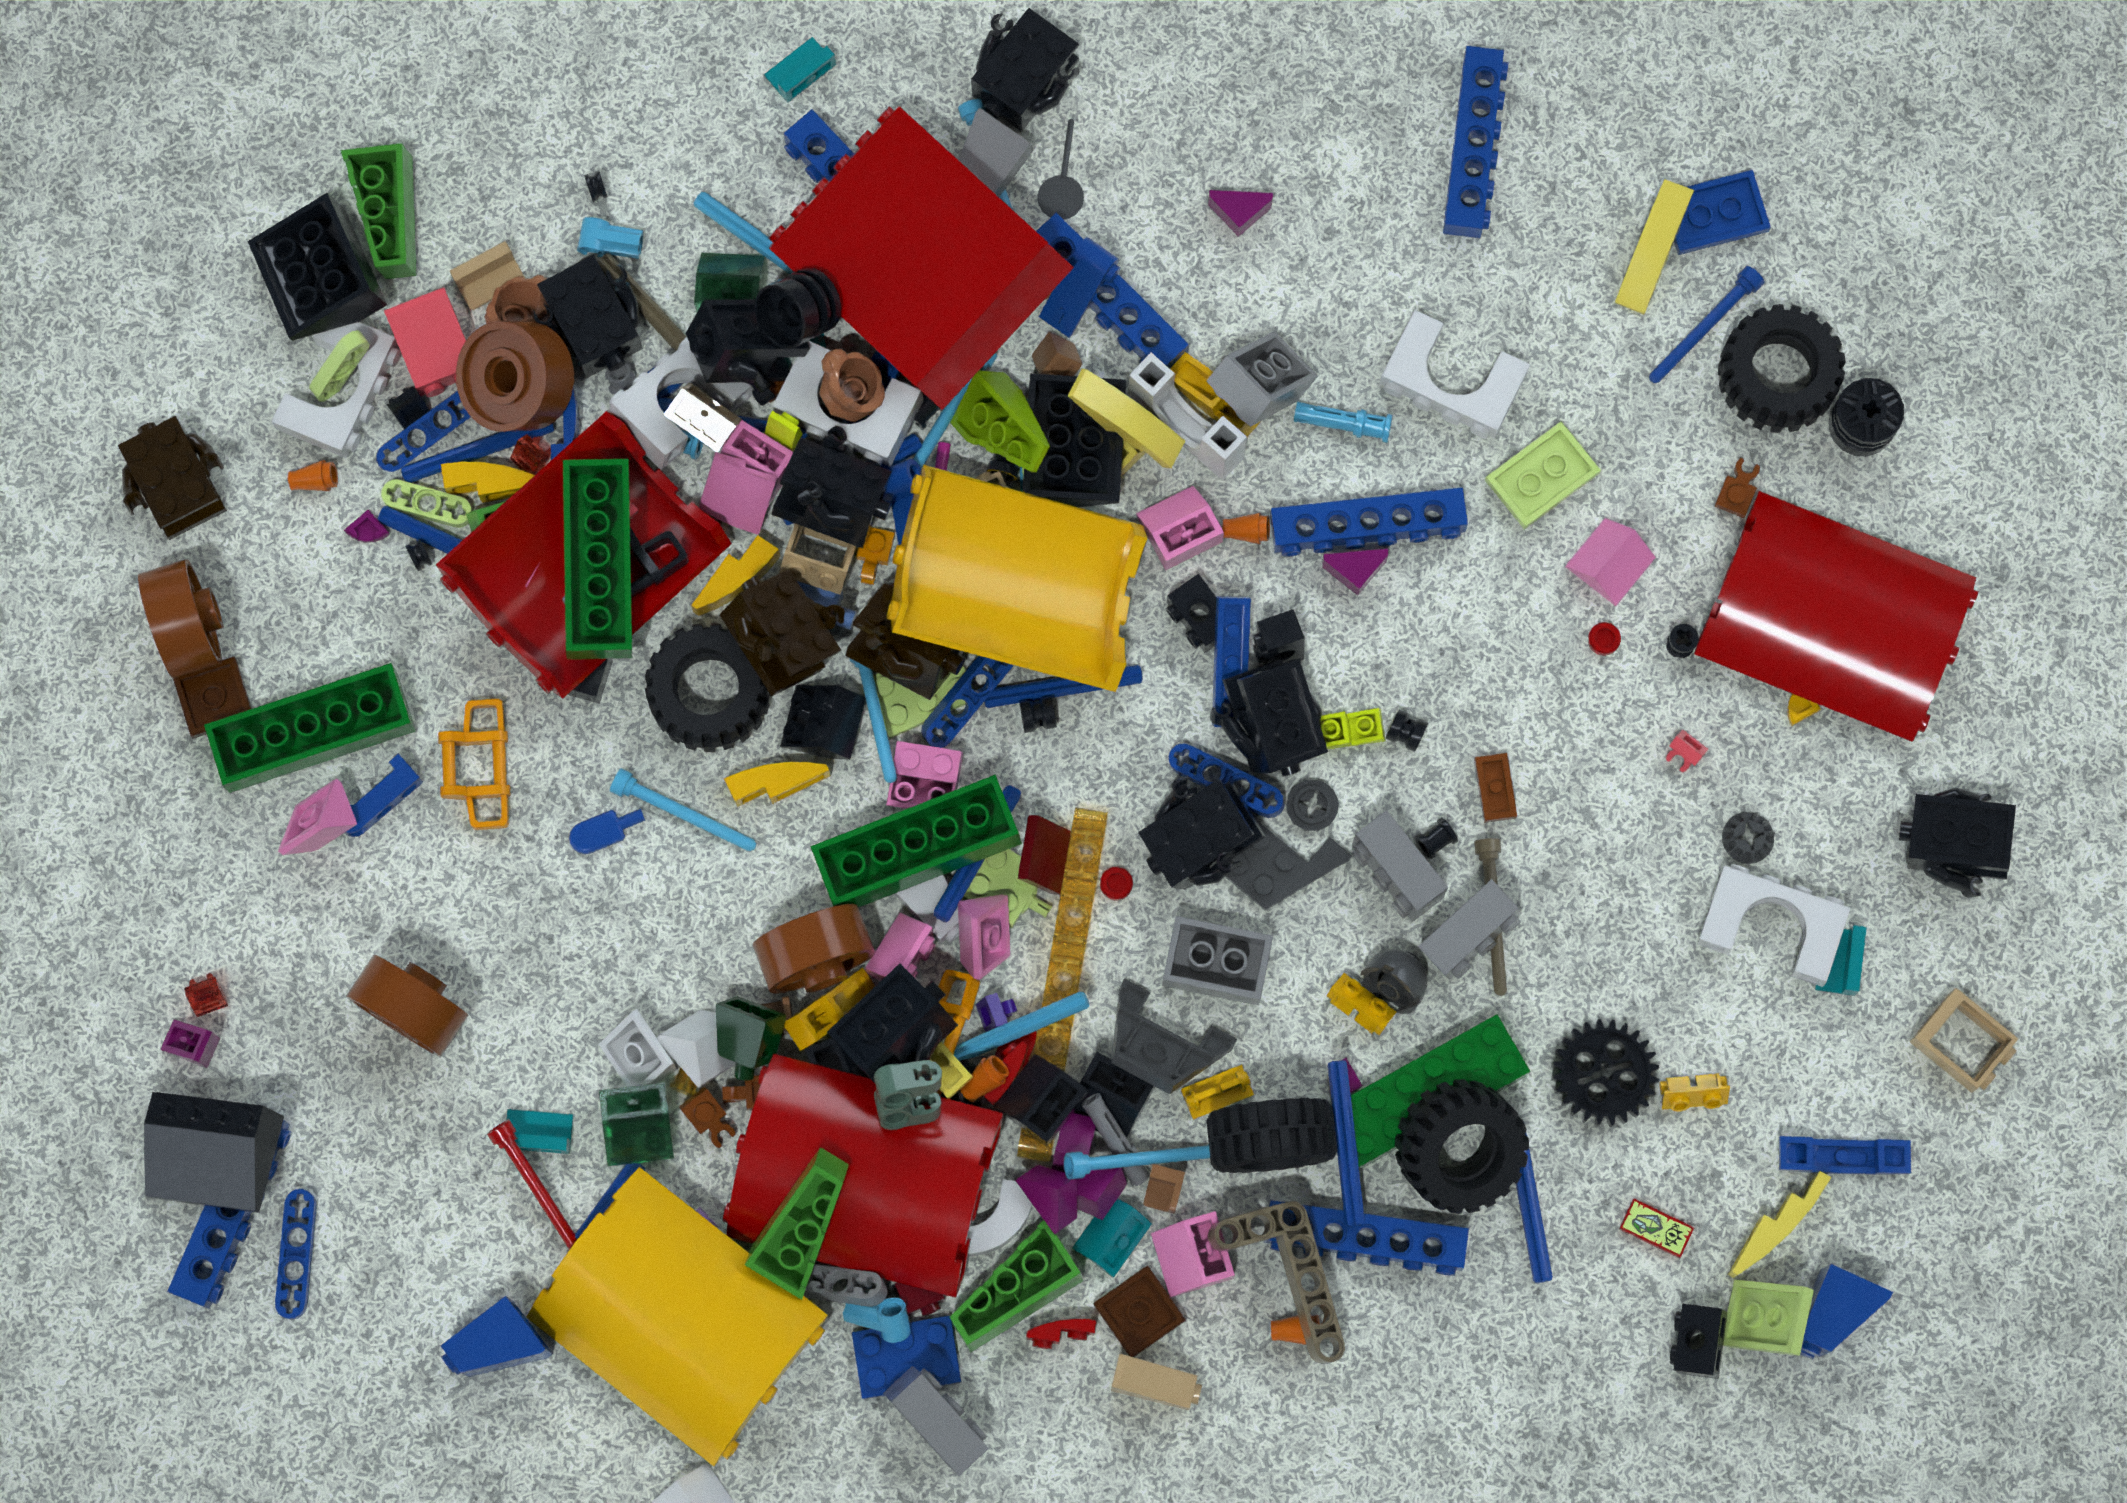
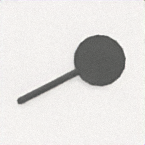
M1073 119L1068 120L1061 175L1046 179L1040 186L1037 194L1038 204L1042 212L1048 217H1052L1057 213L1062 219L1071 218L1081 210L1084 202L1082 187L1075 179L1067 176L1074 128Z

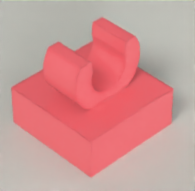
M1682 730L1669 745L1672 750L1667 754L1666 760L1670 762L1675 755L1682 756L1684 764L1680 771L1685 772L1692 764L1695 766L1709 749L1685 730Z

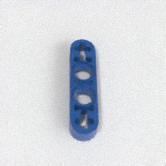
M458 390L381 445L376 453L378 466L388 472L401 469L468 420L471 416L465 408L458 411L463 415L458 420L455 411L447 405L450 401H453L454 406L461 403ZM444 410L450 414L451 424L447 428L440 429L434 425L433 417L437 411ZM419 429L425 434L426 440L421 447L414 448L409 445L407 436L411 430ZM401 438L404 447L412 454L406 458L405 453L402 452L396 457L398 463L395 466L391 463L385 465L382 462L385 458L383 451L388 449L390 452L398 449L400 446L395 442Z
M978 656L923 723L921 733L926 742L932 747H946L1011 670L1013 665ZM986 664L995 671L993 674L984 668ZM979 674L985 675V685L978 690L972 689V679ZM959 699L965 700L966 706L964 711L957 715L951 714L950 708L952 703ZM944 714L953 721L951 725L942 718ZM935 727L943 731L940 737L932 733Z
M1185 743L1174 746L1169 753V763L1173 771L1180 776H1189L1190 779L1188 780L1205 788L1213 783L1204 779L1203 773L1205 769L1209 766H1217L1221 769L1219 779H1221L1223 784L1228 781L1234 784L1238 780H1245L1250 784L1248 793L1241 796L1249 810L1266 818H1275L1282 813L1285 802L1282 793L1276 787ZM1186 752L1189 753L1190 760L1198 764L1197 774H1193L1195 768L1188 763H1184L1180 767L1176 758L1177 755L1184 756ZM1260 787L1258 793L1266 799L1274 795L1277 805L1275 807L1270 805L1268 809H1264L1263 801L1254 797L1256 788Z
M295 1189L290 1192L284 1203L275 1308L279 1315L290 1320L301 1317L305 1313L308 1303L317 1205L315 1197L304 1189ZM301 1195H304V1200L309 1202V1207L303 1208L301 1217L302 1219L309 1218L308 1225L300 1222L290 1223V1217L297 1219L298 1210L292 1207L293 1201H298ZM294 1229H303L307 1235L306 1242L300 1247H293L289 1242L290 1233ZM292 1262H300L304 1269L303 1275L297 1280L288 1279L286 1276L287 1266ZM284 1284L290 1286L302 1285L301 1292L298 1290L294 1291V1300L300 1302V1306L294 1308L293 1312L288 1314V1309L283 1307L282 1304L283 1301L289 1300L290 1290H283Z

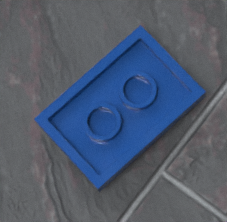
M1753 170L1687 186V188L1694 190V193L1681 222V227L1674 244L1678 255L1769 232L1771 226Z
M950 1316L909 1322L910 1335L905 1340L896 1343L883 1340L881 1332L868 1329L852 1332L862 1399L885 1396L883 1393L912 1366L919 1372L925 1368L941 1386L961 1383Z

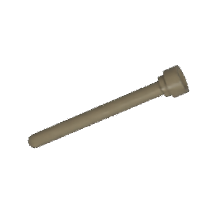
M1489 838L1474 841L1475 855H1479V861L1483 862L1484 884L1486 885L1492 879L1498 885L1496 860L1499 859L1498 854L1501 853L1500 839ZM1501 932L1493 939L1497 944L1490 950L1494 992L1498 996H1503L1507 992Z

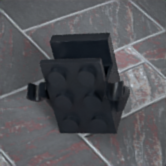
M1030 8L1025 11L1015 25L1013 20L1010 19L1006 22L1004 28L999 24L1003 13L993 16L991 19L993 30L989 31L980 49L976 65L977 72L971 78L972 96L982 100L984 104L983 110L995 119L1001 116L1021 132L1035 115H1040L1056 107L1069 86L1068 80L1074 79L1079 75V68H1074L1079 62V57L1074 54L1075 50L1079 47V43ZM1009 31L1005 37L1002 35L1003 32Z
M594 254L538 283L537 286L548 304H543L547 314L544 318H538L534 310L531 312L532 317L537 323L546 325L560 336L567 346L572 361L578 362L586 379L606 368L609 371L621 368L626 363L624 358L643 349L639 335L635 330L640 323L638 301L630 284L625 282L627 272L621 265H618L621 270L619 278L612 279L608 270L605 276ZM609 281H610L613 285H616V287H615V292H614V290L612 289V287H611Z
M755 299L704 300L685 334L689 341L690 350L696 357L706 383H747L753 388L752 394L755 400L761 406H764L776 397L770 390V382L785 381L790 372L784 357H805L810 349L808 343L805 342L793 349H781L772 344L763 335L757 324L754 312Z
M835 426L828 430V436L823 440L824 446L800 437L781 478L780 484L783 487L773 506L771 515L863 548L875 519L879 518L885 521L892 502L886 501L883 498L891 471L857 459L848 445H843L847 440V435L840 426Z
M1278 659L1222 680L1229 703H1222L1221 711L1224 714H1219L1212 707L1210 720L1215 725L1221 726L1231 742L1247 758L1251 772L1273 773L1281 770L1282 776H1288L1301 771L1300 762L1328 752L1321 730L1322 709L1309 691L1300 659H1293L1283 663L1282 659Z
M1189 776L1174 781L1173 790L1155 814L1154 822L1138 832L1152 855L1146 859L1149 868L1155 875L1162 872L1171 888L1186 890L1192 885L1201 886L1219 883L1232 869L1242 865L1241 860L1233 862V858L1266 837L1231 781L1223 784L1221 779H1217L1199 792L1196 787L1187 788L1186 783L1190 779Z
M1956 787L1935 793L1933 796L1916 794L1913 822L1901 821L1899 841L1910 842L1907 869L1923 870L1928 877L1946 887L1961 891L1962 895L1967 898L1981 896V893L1973 890V883H1983L1981 877L2007 880L2016 805L1984 802L1992 799L1990 794L1977 796L1976 793Z
M899 963L832 1026L827 1033L875 1083V1072L885 1065L931 1060L937 1045L958 1024L939 1003L946 994L933 981L924 988ZM928 1074L922 1075L925 1081L931 1080Z

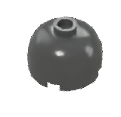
M1397 949L1384 950L1375 955L1361 971V975H1364V979L1361 982L1362 986L1376 997L1382 999L1383 996L1399 1007L1396 1010L1397 1013L1410 1014L1416 1010L1426 993L1428 978L1425 969L1420 963L1419 958L1411 952Z

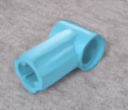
M586 217L582 221L577 251L584 255H587V252L597 253V257L610 253L611 255L639 259L643 243V230L613 226L605 220Z
M887 1298L873 1307L847 1303L843 1311L844 1321L880 1331L881 1337L887 1342H901L911 1333L906 1304L900 1298Z

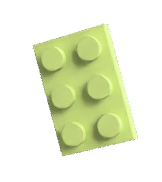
M1561 421L1486 476L1485 482L1525 530L1599 475L1601 469Z
M962 666L957 675L951 673L931 700L879 673L875 674L874 680L889 739L923 725L929 715L966 672L964 667ZM959 699L953 702L950 711L966 705L965 700Z
M1734 1279L1727 1311L1723 1346L1800 1356L1814 1290L1805 1286Z

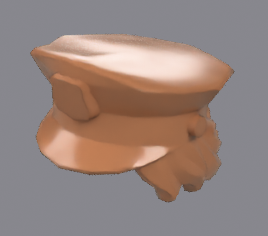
M536 275L530 279L518 276L497 287L492 301L486 308L484 316L486 324L497 321L536 322L532 317V310L535 311L538 318H544L547 310L543 304H548L537 284L547 278L542 275Z
M840 348L825 354L821 361L824 375L819 394L831 415L855 423L863 417L871 415L874 410L882 405L885 398L882 376L879 367L871 359L859 352L846 354Z

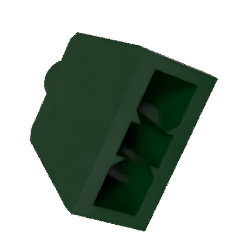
M739 996L716 1003L717 1052L721 1057L736 1062L735 1078L748 1081L754 1079L756 1068L769 1064L773 1054H777L786 1014Z

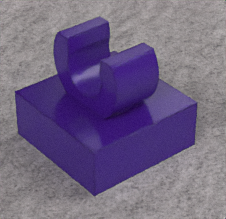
M997 993L985 996L975 1005L985 1032L1008 1023L1007 1017L1017 1012L1013 999L1000 1002Z

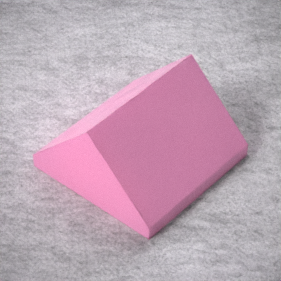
M1605 518L1565 567L1613 605L1617 606L1656 557L1635 529Z
M337 778L295 806L278 852L282 855L316 851L357 825L343 785Z
M1001 894L962 900L958 903L960 962L974 979H982L1010 956L1008 895Z

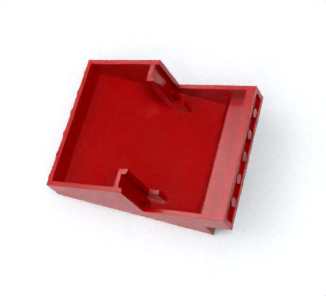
M898 105L894 110L889 106L878 117L877 121L880 125L873 133L867 130L856 141L855 145L859 148L851 157L845 154L835 164L833 168L837 172L829 181L824 177L813 188L812 192L815 196L808 204L802 201L792 211L790 215L794 219L786 228L780 225L770 235L768 239L772 243L768 247L793 272H797L802 268H815L823 272L833 282L839 293L842 306L841 317L915 387L917 386L943 410L1074 267Z

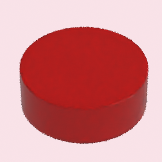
M1607 622L1596 624L1588 635L1589 647L1593 652L1602 656L1614 653L1621 642V634L1618 628Z
M1112 867L1103 873L1100 880V888L1108 899L1114 901L1123 900L1132 891L1133 880L1127 870L1120 867Z

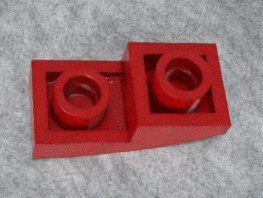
M1024 1041L1019 1045L1015 1042L1011 1043L1000 1054L1003 1058L1002 1061L1008 1068L1009 1075L1006 1077V1082L984 1095L993 1107L1024 1067L1029 1050L1028 1045Z
M1067 1319L1049 1322L1028 1330L1026 1340L1033 1341L1032 1347L1052 1349L1053 1344H1060L1061 1331L1068 1332L1067 1338L1087 1341L1088 1335H1095L1096 1320Z

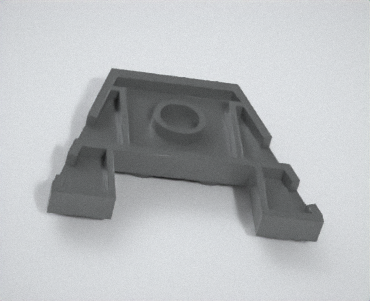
M1249 784V786H1248V789H1247V791H1246V794L1248 793V791H1249V789H1250V784ZM1257 787L1254 797L1263 801L1265 809L1274 799V795L1266 799L1259 795L1258 790L1260 787ZM1250 810L1256 820L1259 814ZM1257 821L1266 837L1233 858V862L1241 860L1242 865L1232 869L1225 878L1266 911L1315 880L1347 863L1352 858V855L1329 837L1310 861L1307 862Z
M1124 979L1118 994L1111 1057L1112 1064L1171 1094L1232 1051L1237 1039L1212 1025L1201 1044L1197 1046L1139 1015L1151 992Z

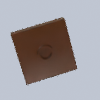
M235 656L222 660L220 665L173 679L190 736L193 739L207 735L204 727L205 724L252 709Z
M1148 1265L1093 1303L1123 1349L1131 1357L1137 1356L1186 1321Z

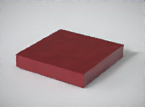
M1029 815L1018 879L1050 894L1061 895L1072 831L1039 815Z

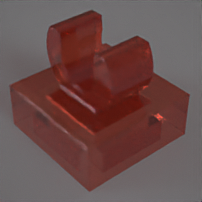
M526 434L518 439L510 459L522 471L536 475L550 459L551 448L544 451L539 446L542 440L539 436L531 438Z
M211 973L206 974L207 980L196 983L192 979L189 982V986L184 988L186 998L197 1017L228 1006L226 996L219 982Z

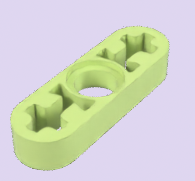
M359 330L348 333L337 343L309 385V389L319 402L328 400L341 390L369 349V342Z
M398 479L388 481L381 491L382 499L388 507L405 514L456 528L469 524L466 514L465 516L459 515L458 519H454L453 514L446 510H443V516H438L442 510V500H447L445 505L448 508L456 509L458 505H462L464 512L469 513L473 511L470 503L463 497ZM397 488H401L403 495L412 497V491H416L412 498L411 508L408 507L410 503L406 499L398 498L396 502H393L389 493L395 492ZM432 496L436 499V506L432 511L424 512L419 509V501L423 497Z

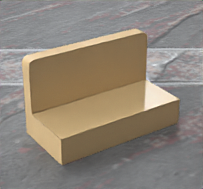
M506 241L450 270V274L470 310H475L492 301L495 289L506 281L518 276L524 277Z

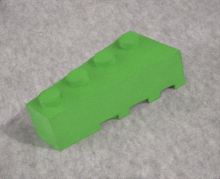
M402 143L340 150L343 161L346 163L348 178L356 197V205L364 224V232L375 268L385 279L417 276L413 156Z
M820 1147L751 1246L745 1265L802 1300L849 1164Z
M1043 1220L1037 1226V1229L1021 1242L1016 1251L994 1270L992 1276L982 1286H979L950 1316V1319L971 1353L1083 1282V1278L1058 1236L1052 1232Z

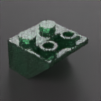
M701 252L695 283L694 305L696 312L704 300L755 299L760 289L763 288L765 256Z
M665 1082L599 1090L608 1167L674 1159Z

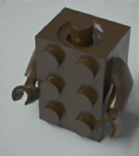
M176 416L158 425L154 422L144 424L137 430V436L118 445L127 463L122 469V489L125 496L123 503L131 516L134 515L133 510L135 507L142 505L144 509H147L149 506L159 528L164 530L169 540L227 511L210 479V470L217 466L223 470L224 465L213 447L197 434L187 433Z
M789 569L763 582L760 581L758 576L748 579L741 585L744 591L740 592L719 615L771 696L821 672L826 667L822 661L841 651V648L828 629H833L836 621L840 624L844 623V608L839 605H829L826 607L814 602L804 593Z
M884 583L854 620L853 626L861 629V631L847 647L845 656L931 700L951 673L957 675L965 662V658L962 657L963 651L892 633L891 620L887 619V611L893 597L894 587Z

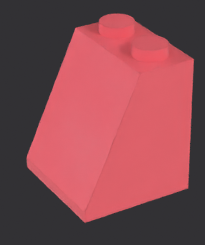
M440 288L384 310L419 395L434 397L443 393L444 387L456 383L457 361L466 339L445 288Z

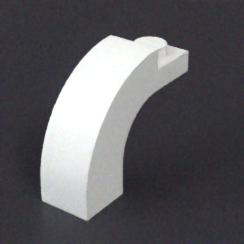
M1003 1179L999 1203L994 1213L983 1223L970 1226L967 1237L971 1239L968 1256L984 1255L1000 1249L1014 1239L1024 1227L1033 1204L1016 1181Z

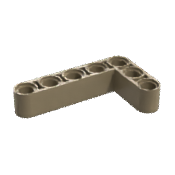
M1288 1201L1227 1218L1214 1224L1209 1229L1208 1241L1215 1250L1221 1252L1276 1238L1310 1357L1320 1364H1328L1339 1360L1344 1354L1345 1343L1308 1214L1304 1206L1295 1201ZM1285 1209L1294 1212L1296 1216L1294 1226H1288L1284 1223L1282 1214ZM1253 1218H1259L1263 1221L1265 1229L1262 1235H1257L1252 1231L1251 1221ZM1222 1226L1228 1227L1233 1233V1240L1230 1244L1223 1243L1219 1238V1230ZM1295 1241L1303 1244L1305 1248V1255L1302 1259L1296 1258L1292 1253V1244ZM1304 1274H1308L1314 1279L1315 1286L1311 1292L1306 1291L1301 1285V1278ZM1314 1306L1319 1307L1324 1313V1319L1321 1324H1316L1311 1319L1310 1312ZM1323 1339L1329 1340L1333 1345V1353L1330 1357L1324 1356L1320 1351V1343Z

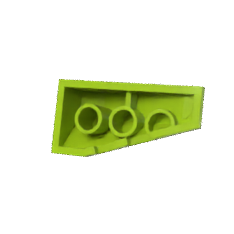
M978 371L972 378L950 423L967 442L973 445H980L992 454H999L1005 457L1007 461L1030 472H1037L1050 445L1022 390L1005 372Z

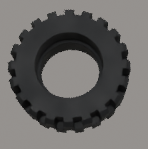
M1783 304L1773 305L1770 311H1767L1765 307L1755 310L1752 317L1747 315L1739 322L1738 327L1733 329L1720 355L1721 361L1718 365V375L1721 376L1719 387L1721 393L1726 392L1728 395L1725 402L1730 409L1735 406L1739 409L1737 417L1742 421H1745L1747 417L1754 420L1755 422L1752 427L1762 430L1764 425L1771 426L1770 432L1780 433L1785 427H1788L1789 432L1798 431L1803 424L1808 427L1829 409L1844 381L1845 371L1842 368L1846 360L1845 353L1839 352L1842 346L1839 337H1832L1830 335L1833 328L1827 321L1823 324L1817 321L1818 314L1812 311L1808 315L1801 313L1802 307L1792 305L1790 310H1784ZM1769 344H1783L1796 349L1803 355L1809 365L1811 372L1809 383L1804 389L1793 393H1780L1769 389L1758 379L1752 365L1754 354L1761 347Z
M702 623L692 624V630L685 632L681 628L674 632L676 637L672 640L665 638L659 644L661 647L659 653L654 652L649 660L651 667L646 670L645 681L647 683V688H645L646 699L658 726L677 744L682 742L686 748L694 751L699 747L704 748L705 752H715L716 747L722 746L724 750L733 748L732 743L740 739L743 743L750 738L749 732L753 728L758 730L762 724L761 718L763 714L768 712L770 706L769 696L771 694L729 629H722V625L718 623H711L710 627H703ZM705 660H717L729 665L736 673L739 682L738 694L726 709L710 715L693 713L686 709L679 699V680L683 673L692 665Z
M1457 1079L1453 1081V1085L1443 1082L1437 1084L1436 1090L1433 1092L1426 1090L1420 1095L1422 1099L1417 1104L1411 1103L1407 1108L1409 1112L1407 1118L1402 1117L1398 1125L1402 1132L1395 1136V1147L1399 1150L1395 1156L1397 1164L1402 1168V1174L1426 1202L1429 1201L1433 1207L1440 1210L1447 1209L1450 1213L1460 1214L1465 1209L1468 1213H1473L1480 1210L1479 1206L1485 1205L1488 1208L1496 1204V1198L1501 1195L1505 1197L1511 1191L1509 1189L1513 1182L1518 1183L1522 1176L1519 1172L1520 1168L1526 1167L1528 1155L1524 1151L1529 1149V1138L1525 1135L1527 1129L1524 1121L1497 1091L1475 1080L1468 1083L1465 1079ZM1480 1124L1485 1126L1483 1144L1470 1161L1454 1168L1439 1167L1441 1148L1452 1133L1467 1125Z
M1287 1098L1237 1104L1212 1111L1206 1120L1211 1165L1216 1171L1222 1173L1266 1172L1316 1165L1334 1159L1338 1151L1333 1107L1327 1100H1321V1098Z

